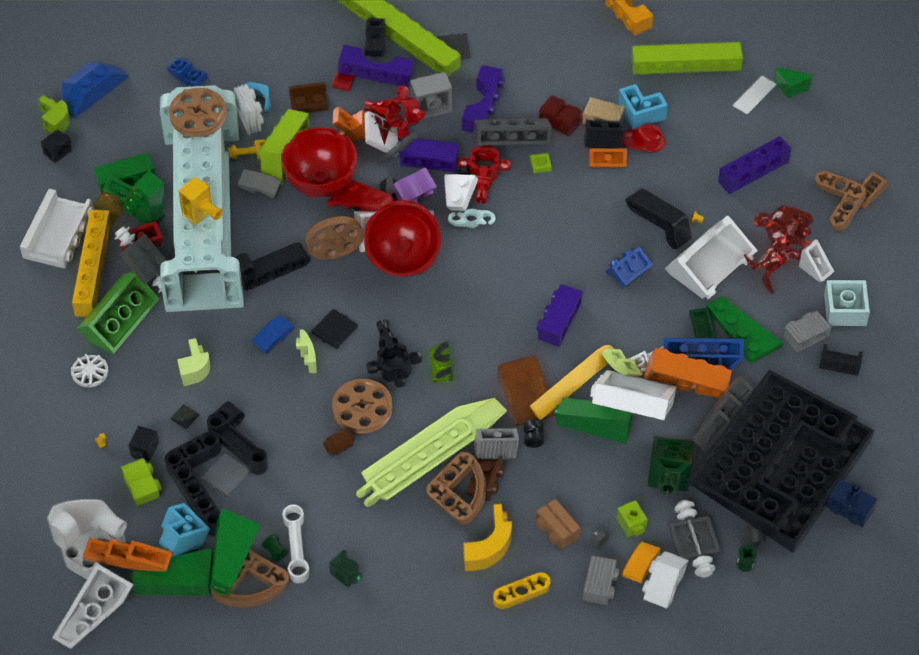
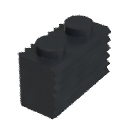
M586 120L584 133L585 147L622 148L624 138V125L622 121Z

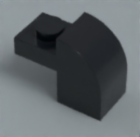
M367 18L365 56L383 57L385 48V19Z

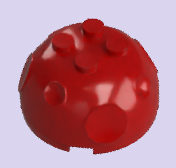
M325 127L306 129L294 135V139L284 146L282 167L286 179L293 188L306 196L326 198L336 195L349 184L355 174L357 165L356 148L349 137H343L335 129Z
M408 200L389 202L381 206L367 222L364 232L365 252L369 261L388 275L395 277L420 275L433 265L441 247L439 224L436 218L419 203Z

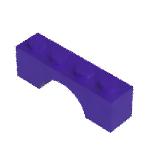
M343 45L338 60L337 72L380 83L407 86L408 88L413 73L414 60L396 56L388 63L377 64L367 60L362 54L361 48Z
M481 65L477 76V91L481 92L484 98L476 104L466 105L462 116V131L473 133L474 120L491 119L489 118L490 114L493 115L495 111L494 103L500 97L499 89L503 88L505 83V77H502L503 69Z

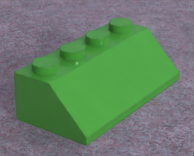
M134 271L125 273L77 329L90 343L114 354L160 298L147 284L144 285Z

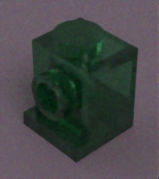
M345 550L340 552L329 563L330 574L347 588L352 584L358 583L362 578L358 563L354 559L347 558Z

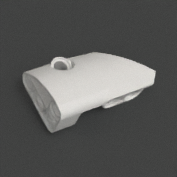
M74 500L52 506L47 520L53 540L61 548L66 567L85 579H88L96 564L104 568L107 567L105 564L83 559V554L90 537L108 543L110 539L126 543L124 532L127 523L118 518L102 500Z

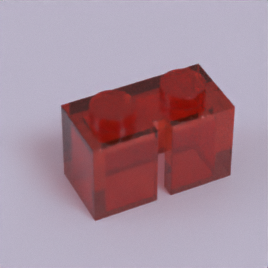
M551 95L539 108V119L547 118L552 128L570 137L582 124L583 111L570 104L566 105L564 100Z

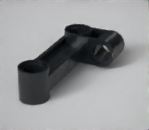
M227 401L208 416V432L213 431L218 434L220 443L245 463L252 473L257 475L265 473L268 469L267 452L258 448L234 428L243 421L245 414L233 403Z

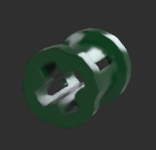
M277 534L268 536L262 542L263 548L270 552L274 562L284 559L289 553L288 549L279 542Z
M750 545L742 546L738 551L739 557L737 558L736 565L741 571L749 572L755 567L756 549Z

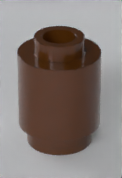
M343 428L327 437L323 445L330 456L338 455L352 447L355 438L350 430L346 431Z

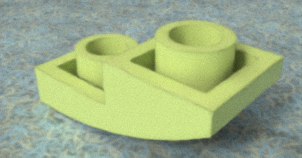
M304 329L300 330V337L296 338V349H300L301 357H304V364L309 367V373H317L313 344Z

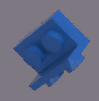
M639 246L635 250L630 248L623 253L624 258L622 260L616 258L608 264L610 269L606 273L608 275L612 272L621 286L624 287L653 264Z

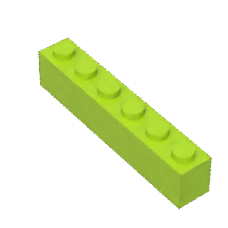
M741 42L632 46L631 60L633 74L717 72L741 70L743 55Z

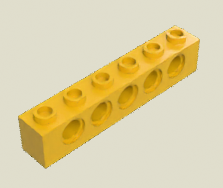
M90 210L72 300L75 316L87 317L97 305L112 227L109 210Z

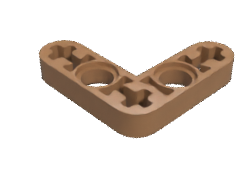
M820 171L815 176L816 186L823 191L842 197V200L830 217V223L833 230L843 231L848 227L865 200V187L860 183L831 172ZM838 184L846 185L841 190L835 188ZM847 204L853 205L851 210L843 209Z

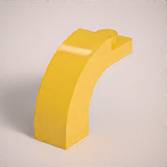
M493 504L495 527L493 533L483 541L463 543L465 571L488 568L502 559L508 551L512 538V521L507 522V512L502 511V504Z

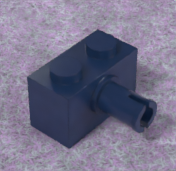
M841 479L829 496L827 508L833 513L847 518L851 523L863 527L875 510L877 498L862 491L860 485L857 488V483L849 484Z

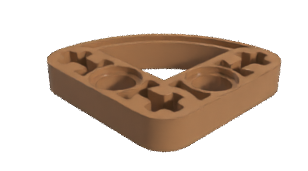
M461 452L427 485L426 492L434 503L458 523L467 525L476 518L484 504L487 489L485 475L477 460L470 453ZM463 460H464V461H468V464H465V463L462 464L461 462H462ZM473 470L476 478V490L471 504L468 505L452 490ZM449 473L456 474L453 480L447 481L445 479ZM433 490H440L442 497L436 492L433 493ZM448 499H455L454 505L450 507L445 506V502ZM460 508L461 511L468 513L466 517L464 515L461 516L458 509Z
M249 550L247 557H249L250 561H244L229 596L219 595L213 589H211V593L216 601L228 606L238 608L255 607L268 603L282 594L289 586V574L281 567ZM260 566H267L269 568L264 574L257 572ZM248 574L270 586L268 589L256 594H232ZM283 577L284 581L276 582V578L280 579Z

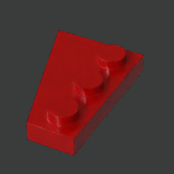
M352 180L340 193L329 199L327 204L329 208H335L336 205L343 206V209L360 207V210L377 211L381 206L392 202L393 199L388 193Z

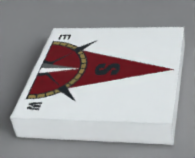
M370 111L364 114L366 143L387 153L397 146V127L389 126L386 119Z

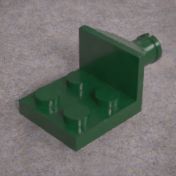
M654 436L647 486L659 488L660 492L665 496L666 491H669L668 496L673 495L676 491L688 492L689 484L687 480L691 475L694 441Z

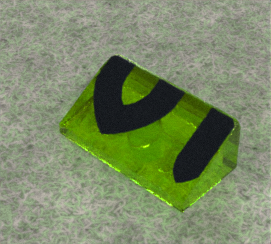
M449 341L429 349L433 383L453 381Z

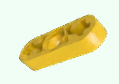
M539 572L502 586L494 591L493 604L499 609H506L545 594L550 589L551 579L546 573ZM541 581L542 583L545 582L544 586H541V584H537V582ZM518 587H525L528 592L520 595L516 592V589ZM502 595L504 598H506V601L499 599V596Z

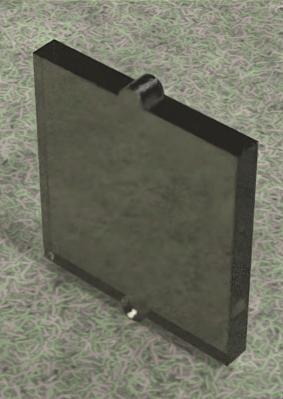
M451 33L450 35L437 37L440 41H444L447 46L458 51L461 55V60L471 59L466 33L454 35Z

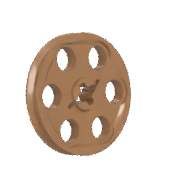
M207 88L185 90L178 94L169 106L170 122L175 130L186 136L203 137L218 131L225 123L227 118L226 103L221 95ZM205 96L211 97L209 101L201 100ZM186 98L192 100L190 103L182 102ZM214 108L222 109L218 113L212 111ZM177 112L184 113L181 117L174 116ZM208 121H211V122L214 123L212 126H205V125H204V123H206V122H208ZM190 123L195 125L190 129L185 128V125Z
M337 216L315 224L308 231L305 243L308 252L313 257L331 260L344 257L355 251L361 245L364 235L361 225L357 220L350 217Z
M355 379L345 383L336 391L332 401L333 416L336 422L345 430H350L352 433L357 434L372 433L381 429L389 421L393 410L392 397L387 388L377 381ZM362 386L365 388V391L357 393L354 389ZM380 392L384 396L376 399L373 397V394ZM341 397L349 398L347 403H340L338 400ZM378 409L386 410V414L381 416L375 412ZM348 413L352 415V418L343 420L341 416ZM364 419L371 422L368 426L360 425V421Z

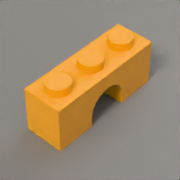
M604 0L606 6L612 9L615 16L624 23L626 29L630 30L634 36L652 28L654 15L644 4L638 7H631L633 0Z

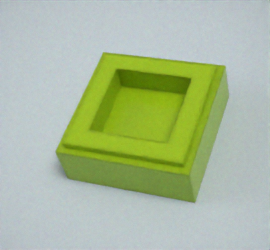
M548 153L530 155L533 174L552 171Z

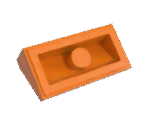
M589 148V167H627V149Z

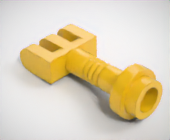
M254 140V146L246 148H236V145H231V147L227 148L229 159L237 160V156L244 154H256L257 159H260L258 152L266 140Z

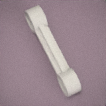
M289 505L283 510V522L288 527L291 551L288 574L291 581L303 583L310 575L309 565L304 560L301 535L304 514L300 506ZM290 513H298L300 515V518L295 521H290L286 517ZM296 567H303L306 569V572L302 575H294L292 570Z

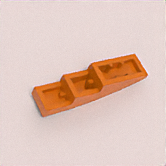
M90 537L83 554V559L127 569L166 572L173 552L136 541H131V544L110 539L108 543Z

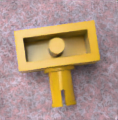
M194 177L178 191L182 215L195 225L208 215L215 221L222 216L223 210L212 204L210 187L205 181Z

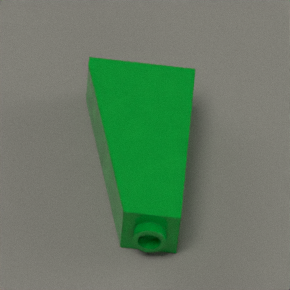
M563 398L561 404H557L554 416L557 417L556 425L625 444L632 428V412L593 404L590 400Z
M222 508L217 519L209 588L219 595L229 596L261 525Z
M204 549L171 557L166 572L134 569L133 574L129 576V582L133 584L134 595L210 596L212 549Z

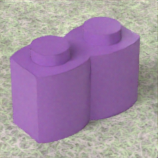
M423 168L397 181L391 188L398 200L418 203L417 199L422 197L427 199L434 195L437 186L427 168Z

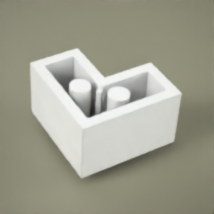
M666 551L661 556H657L656 560L652 561L649 572L652 573L650 580H646L642 591L645 592L643 599L668 608L672 603L677 585L683 578L689 560Z

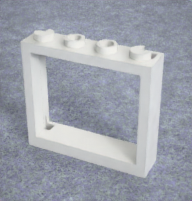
M606 370L595 381V384L592 385L590 397H593V404L665 420L673 406L677 386L635 376H624L618 372Z

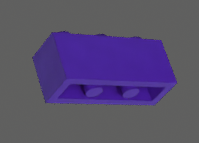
M416 139L407 145L404 151L400 152V166L456 172L459 143Z
M563 284L560 285L558 291L554 290L551 297L552 302L546 306L544 318L538 321L536 327L539 340L560 347L582 303L583 291Z

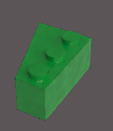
M148 170L134 184L123 205L125 212L137 219L142 225L156 221L158 225L165 218V213L162 211L165 207V203L162 202L164 183Z

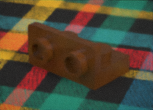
M325 82L289 87L292 110L305 113L329 110Z
M498 457L497 462L478 459L486 479L485 500L487 501L491 500L493 494H497L499 487L497 481L499 477L502 478L504 475L505 466L502 465L503 458ZM473 472L467 488V495L474 497L476 478Z

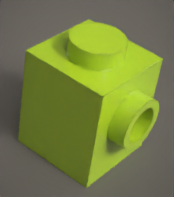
M636 500L617 508L616 519L628 538L634 535H641L647 530L648 519Z

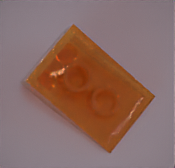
M536 355L498 365L497 379L516 426L523 425L530 420H539L529 405L548 390ZM552 410L543 419L554 416V411Z

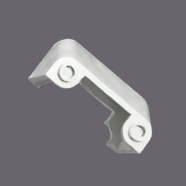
M727 215L707 230L664 269L669 275L700 298L706 297L709 299L716 293L715 288L738 266L743 263L746 266L754 259L752 255L758 250Z

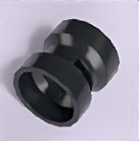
M530 420L524 423V433L526 434L524 436L525 446L538 448L544 444V436L542 434L544 432V424L541 421Z

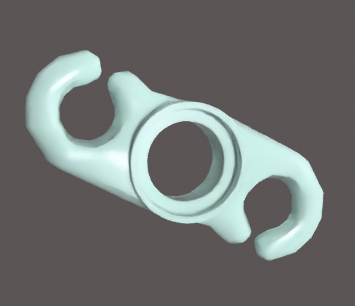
M468 209L464 213L458 212L457 216L460 217V220L457 221L453 220V217L456 215L455 212L448 216L449 223L455 227L475 228L479 224L485 225L487 222L483 218L486 216L491 217V220L488 221L489 225L493 224L496 220L494 213L489 210ZM475 216L477 219L475 221H469L467 220V217Z

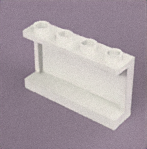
M48 189L20 245L22 258L66 269L68 262H71L73 259L75 248L80 245L83 232H86L90 210H95L92 200L87 199L85 204L59 198L57 197L56 190Z

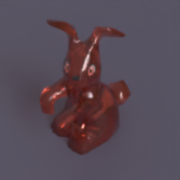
M781 205L771 214L766 212L758 213L754 218V225L766 228L771 246L765 250L761 259L756 263L747 254H744L747 264L753 270L764 269L762 281L771 294H774V289L769 279L770 275L786 265L790 258L799 261L802 250L812 243L810 240H800L811 234V228L808 226L813 223L812 215L794 207ZM791 244L804 247L797 251L791 247Z

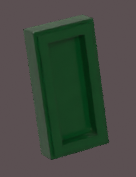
M709 308L689 310L694 337L716 338Z

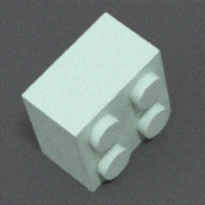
M827 280L824 300L828 324L830 326H867L870 310L866 280Z

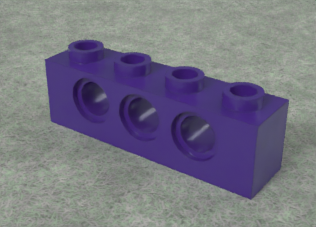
M779 136L721 167L718 183L728 194H731L789 163L791 147Z

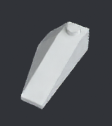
M96 564L54 634L53 639L72 649L123 604L133 584Z

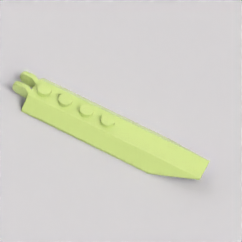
M495 398L456 407L362 471L361 474L367 484L357 491L356 496L361 499L373 490L374 493L364 501L366 507L377 503L379 498L385 501L389 500L474 441L476 429H489L507 410Z

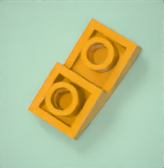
M641 541L626 564L622 576L642 583L650 573L649 569L652 561H655L657 556L660 555V548Z

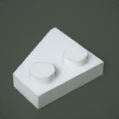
M445 174L447 207L453 211H466L478 178L475 175Z

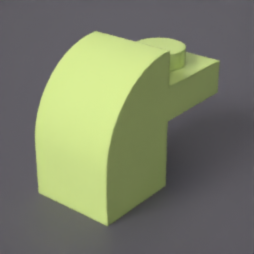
M196 338L188 340L191 356L177 359L183 386L204 380L210 372L209 353H204L202 345L197 344Z

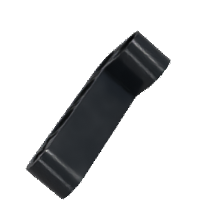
M643 188L626 198V204L632 212L665 231L666 241L672 249H678L691 240L689 220L681 210Z
M299 242L253 261L246 253H241L235 257L239 260L243 290L254 289L298 270L310 262L309 255Z

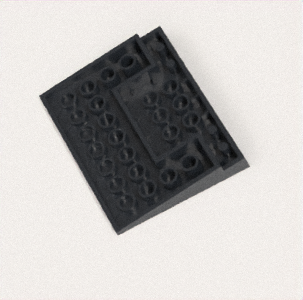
M768 370L688 478L687 483L794 553L827 506L829 496L841 479L845 480L871 442L875 430L858 422V416Z

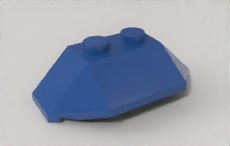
M87 63L62 82V100L67 105L68 113L74 118L78 117L129 78V75L115 65Z
M664 338L663 348L671 353L685 354L688 358L702 359L712 365H723L729 370H732L744 359V339Z

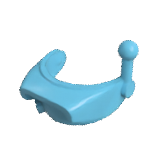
M254 82L246 83L249 89L253 88L255 95L265 98L264 112L269 111L271 107L269 87Z

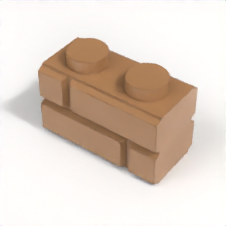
M557 499L537 510L536 525L541 531L545 530L547 532L548 539L553 545L557 544L560 549H564L570 543L580 539L582 528Z

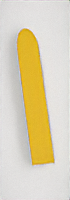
M605 345L594 351L529 405L539 421L555 409L557 404H561L563 398H568L608 364L602 353L605 349H614L613 346Z

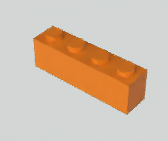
M656 348L650 355L642 378L677 386L680 391L694 389L696 394L720 398L729 387L732 370L726 369L723 365L709 364L702 359L688 358L685 354H674L665 348Z

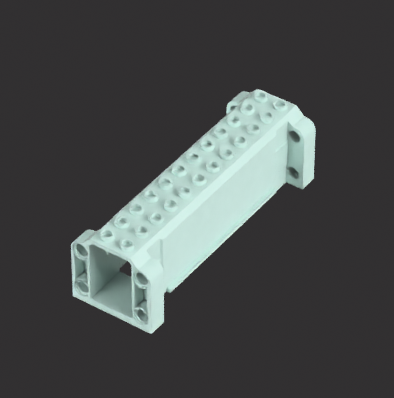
M215 85L177 87L171 93L163 94L160 97V116L165 145L173 144L175 258L164 261L160 265V283L166 312L241 308L244 307L240 264L238 259L231 257L229 151H225L224 141H239L235 94L230 90H222ZM192 88H207L217 92L226 103L227 118L225 123L218 131L203 137H190L179 133L172 126L169 116V106L178 94ZM205 96L201 100L209 101L211 97ZM186 98L182 102L190 103L192 100ZM214 108L212 111L218 113L222 109ZM177 112L174 116L181 117L184 113ZM211 121L204 123L205 126H212L214 124ZM190 123L185 125V128L190 129L195 125ZM194 177L205 181L210 187L212 204L223 210L222 216L215 221L208 215L195 225L182 215L178 191ZM217 269L220 271V273L183 275V271H195V273L200 270Z

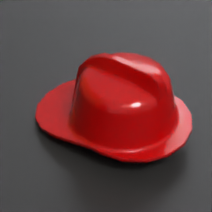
M646 123L637 129L632 130L630 128L624 132L623 144L632 149L658 152L664 149L666 139L657 125Z

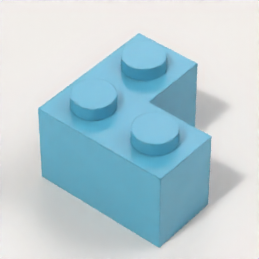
M636 84L619 89L618 105L625 107L624 116L632 130L646 123L653 124L666 120L668 104L661 92L643 97Z
M185 503L168 507L161 526L164 531L159 545L164 550L173 552L171 557L203 547L210 528Z

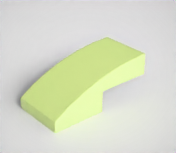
M605 349L602 353L605 360L618 373L624 376L640 377L642 375L634 359H626L621 349Z

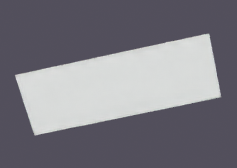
M761 76L732 106L748 114L775 87L776 83Z

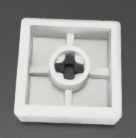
M247 84L237 88L234 87L237 112L248 135L258 131L261 132V125L264 124L260 113L262 108L259 101L255 102L254 100L256 95L253 88L249 89Z

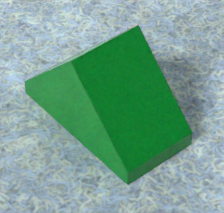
M777 67L774 82L787 98H791L810 90L813 75Z

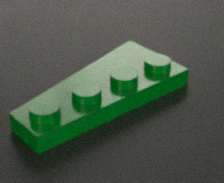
M723 296L706 304L710 315L730 339H744V357L750 364L783 348L784 343Z

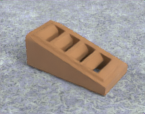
M873 171L862 183L866 194L870 196L865 198V202L860 207L865 210L888 187V181ZM869 187L872 190H874L873 193L869 191L867 188Z

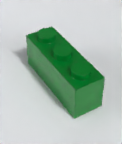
M148 152L94 167L100 192H102L111 175L132 187L148 170L155 175Z

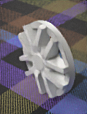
M84 354L85 356L81 358L78 357L71 367L72 379L76 384L89 388L98 386L106 380L109 369L105 359L101 358L100 355ZM93 378L98 379V381L93 383Z

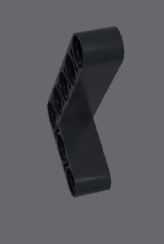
M213 431L205 432L170 450L165 455L168 474L193 512L210 528L208 534L211 536L216 535L217 523H211L217 522L220 510L193 471V468L219 455L221 451L219 436Z

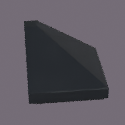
M183 404L171 417V420L187 429L199 417V414Z

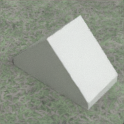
M817 239L813 240L802 250L799 267L818 282H823L834 272Z

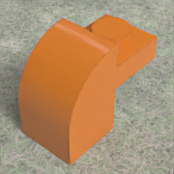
M337 107L333 110V125L340 129V135L345 138L347 136L350 140L365 139L364 114L366 112L361 110L351 116L342 108Z

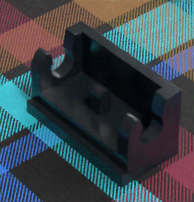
M824 344L819 368L855 376L859 375L863 356L862 351H859V355L855 356L827 350L828 344Z

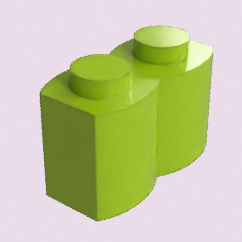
M142 458L121 467L123 478L136 506L160 498L159 491L162 490L158 479H153L152 477L154 471L150 462L146 464V461Z

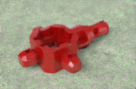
M398 86L396 94L398 97L379 102L365 101L364 106L368 107L364 108L366 112L376 113L380 117L386 118L389 126L398 127V138L408 137V127L417 125L419 120L425 118V112L419 109L417 99L407 97V86ZM400 103L406 109V112H404L405 121L402 119V115H399V112H401Z
M491 145L475 147L471 150L470 158L460 157L458 159V167H469L471 175H475L478 178L475 186V202L477 204H480V200H482V204L487 202V191L491 187L492 181L498 178V170L509 171L511 169V161L506 159L499 160V151L496 148H492ZM479 160H482V162L491 160V163H494L490 168H487V166L478 168L475 165Z

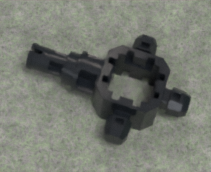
M383 319L384 324L379 320L376 323L380 334L378 343L380 349L377 352L378 361L368 362L366 364L367 371L370 374L380 371L383 380L387 382L394 381L395 386L398 388L404 387L406 383L405 378H408L411 374V364L415 365L422 362L421 352L415 351L408 354L407 347L398 343L397 337L391 333L388 320ZM398 356V359L402 358V361H404L403 367L397 365L394 366V369H391L390 366L387 367L385 365V359L391 360Z

